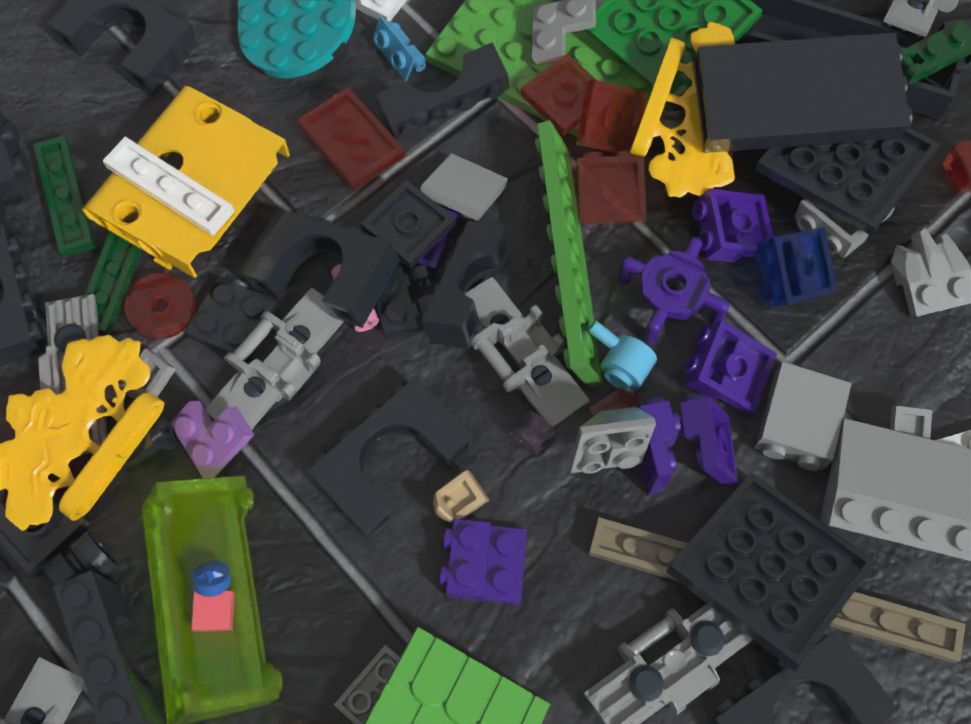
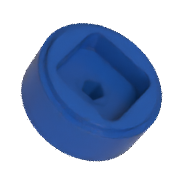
M209 561L197 566L192 572V583L195 592L208 597L225 592L231 585V574L228 565L220 561Z

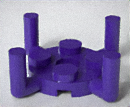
M697 237L689 240L684 252L672 251L667 255L656 256L647 264L632 257H625L622 260L618 281L621 284H628L633 273L641 276V300L654 311L643 336V342L647 346H652L656 343L666 317L686 320L705 305L713 309L709 317V322L713 324L723 320L729 309V302L709 292L710 279H708L704 271L705 267L697 259L702 247V241ZM676 278L683 283L684 289L680 291L671 290L667 286L666 281Z

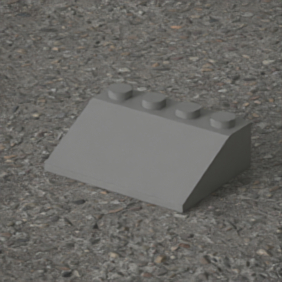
M843 418L819 521L827 526L971 561V449Z

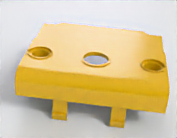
M184 86L137 144L156 157L163 155L167 158L171 152L182 155L184 158L183 165L178 171L230 203L235 212L212 237L114 172L111 173L82 210L91 221L93 220L98 225L107 228L110 232L154 256L153 261L162 267L171 270L174 266L196 278L197 275L190 263L198 253L209 251L214 247L278 164L276 153L278 152L287 158L290 156L284 138L257 125L246 116L189 86Z

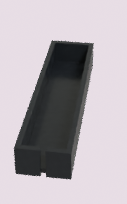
M751 0L763 10L762 16L735 44L896 33L898 45L908 48L926 39L928 36L918 38L913 32H902V28L889 27L886 23L810 0ZM965 57L913 84L908 83L906 98L912 112L940 120L955 97L960 79L959 74L962 71Z

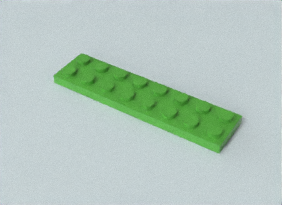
M548 120L538 123L539 137L535 138L537 152L543 161V165L539 166L540 178L543 185H546L547 194L543 195L544 207L547 214H550L551 223L547 224V233L555 249V254H551L552 267L555 274H558L559 284L555 285V293L558 303L563 308V316L559 317V324L563 336L567 338L568 348L564 349V360L567 368L572 369L576 373L577 378L582 380L589 388L603 387L597 338L588 332V328L594 322L570 152L551 121Z

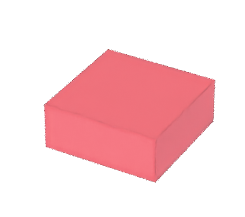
M225 591L219 595L208 597L194 592L192 630L194 632L233 631L235 593L233 591Z

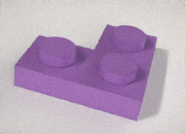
M189 401L170 422L203 479L214 478L254 436L237 406L226 407L212 422L200 401Z

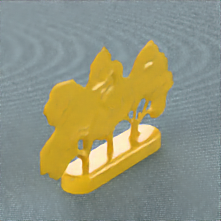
M712 21L708 23L707 28H700L691 33V43L695 52H697L698 47L735 44L731 29ZM671 37L630 154L645 157L653 137L661 136L665 152L655 156L650 161L648 170L651 176L665 184L669 197L676 196L681 198L687 192L701 196L709 188L723 187L734 181L733 162L728 152H703L693 63H680L685 43ZM677 71L684 72L693 81L692 86L680 97L669 93ZM666 101L683 106L686 112L683 123L673 129L665 127L660 122ZM681 129L687 131L683 136L676 132ZM673 136L683 143L685 147L683 154H679L672 147L675 141L671 140L670 137ZM669 152L673 153L676 158L674 161L668 159Z
M105 335L97 336L92 340L80 339L69 342L66 345L62 362V371L66 382V389L62 393L56 395L50 388L35 391L32 396H26L25 394L9 395L6 406V421L15 430V438L0 443V491L3 489L8 490L5 517L21 531L26 530L30 524L38 526L41 523L49 522L53 513L52 497L58 488L69 487L60 500V512L72 521L78 520L81 516L88 513L159 418L164 408V402L150 392L139 395L128 409L124 410L125 393L129 390L139 389L150 378L149 365L144 363L139 357L140 341L126 338L119 342L112 336ZM119 380H123L126 383L123 391L119 388ZM108 385L113 386L117 398L114 397L112 400L115 404L114 407H111L105 399L104 390ZM103 405L107 411L104 413L97 412L96 408ZM112 416L117 423L99 446L90 440L89 429L98 418ZM90 451L93 456L74 479L68 466L69 462L80 456L83 452ZM53 473L60 479L56 482H51L48 479V475Z

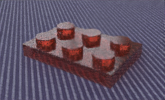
M349 87L297 120L300 129L354 191L406 157L405 149Z

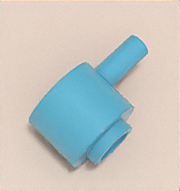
M595 320L588 328V332L610 348V351L600 365L605 379L618 389L638 390L656 363V354L642 341L628 335L617 337Z

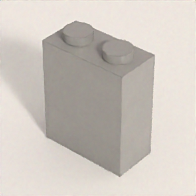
M782 362L773 376L754 448L762 450L764 455L773 459L786 458L798 462V465L806 470H823L833 461L852 383Z

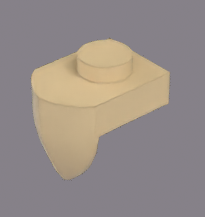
M466 470L434 494L433 508L439 518L454 523V519L463 520L488 502L489 498L470 470Z

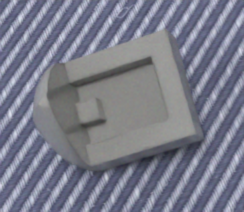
M145 348L139 357L144 363L149 365L150 378L144 386L125 393V395L136 399L145 392L153 393L158 397L176 370L175 367L157 353ZM119 380V386L123 391L126 383L123 380Z

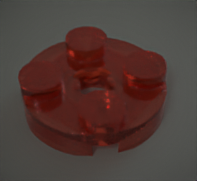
M154 273L140 279L134 285L135 290L130 297L127 296L125 301V314L130 324L144 338L148 340L168 339L187 329L196 311V300L185 281L174 278L168 273ZM159 300L169 304L162 312L153 311V308L157 307V301Z

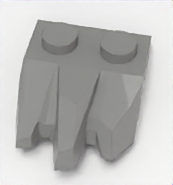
M920 227L911 234L912 250L896 245L891 264L896 286L903 285L910 317L926 315L971 303V266L946 232L938 235L935 243L926 228Z

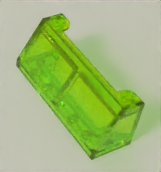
M245 476L156 482L142 505L167 724H188L268 705L279 698V692L282 690V677L279 669H274L272 663L266 662L244 520L248 509L253 507V493L251 488H247ZM220 561L227 564L230 569L231 585L226 591H233L235 593L233 631L194 632L192 630L195 592L192 583V572L197 566L205 562Z

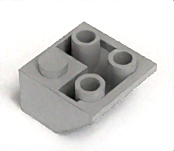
M637 407L599 412L579 429L569 465L570 472L595 473L604 468L620 467L626 469L641 464L656 426L654 417Z

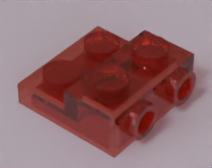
M619 151L615 153L616 156L603 157L602 152H587L583 154V158H578L576 172L580 225L643 223L647 221L644 155L635 156L630 154V151Z

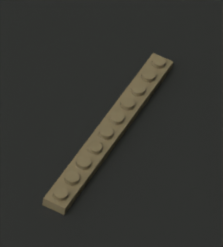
M599 517L588 555L677 581L666 571L671 562L688 543ZM854 592L830 624V627L957 663L961 662L966 624Z

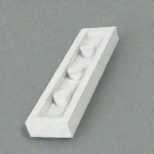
M124 137L103 160L107 169L212 237L235 212L230 203L127 137Z

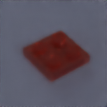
M567 53L521 87L520 96L547 121L550 120L555 129L564 136L609 102L611 93Z
M588 80L576 145L635 157V155L630 154V150L644 114L647 92L598 80Z

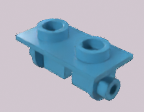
M380 16L372 41L401 78L407 81L411 71L416 70L420 72L426 67L425 57L414 45H409L410 40L401 30L398 23L387 22L383 16Z

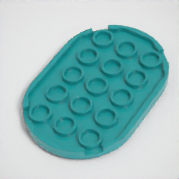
M238 0V40L241 50L254 67L264 71L266 75L271 77L295 78L312 73L329 63L333 59L331 54L342 42L346 44L350 38L356 17L355 0Z

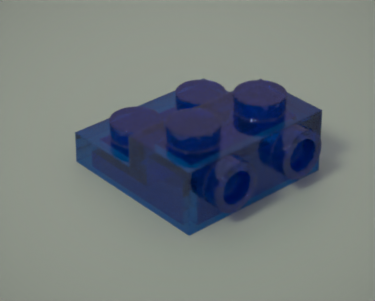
M825 227L756 241L757 249L754 252V261L762 269L764 282L761 285V294L768 301L769 308L789 305L838 292Z

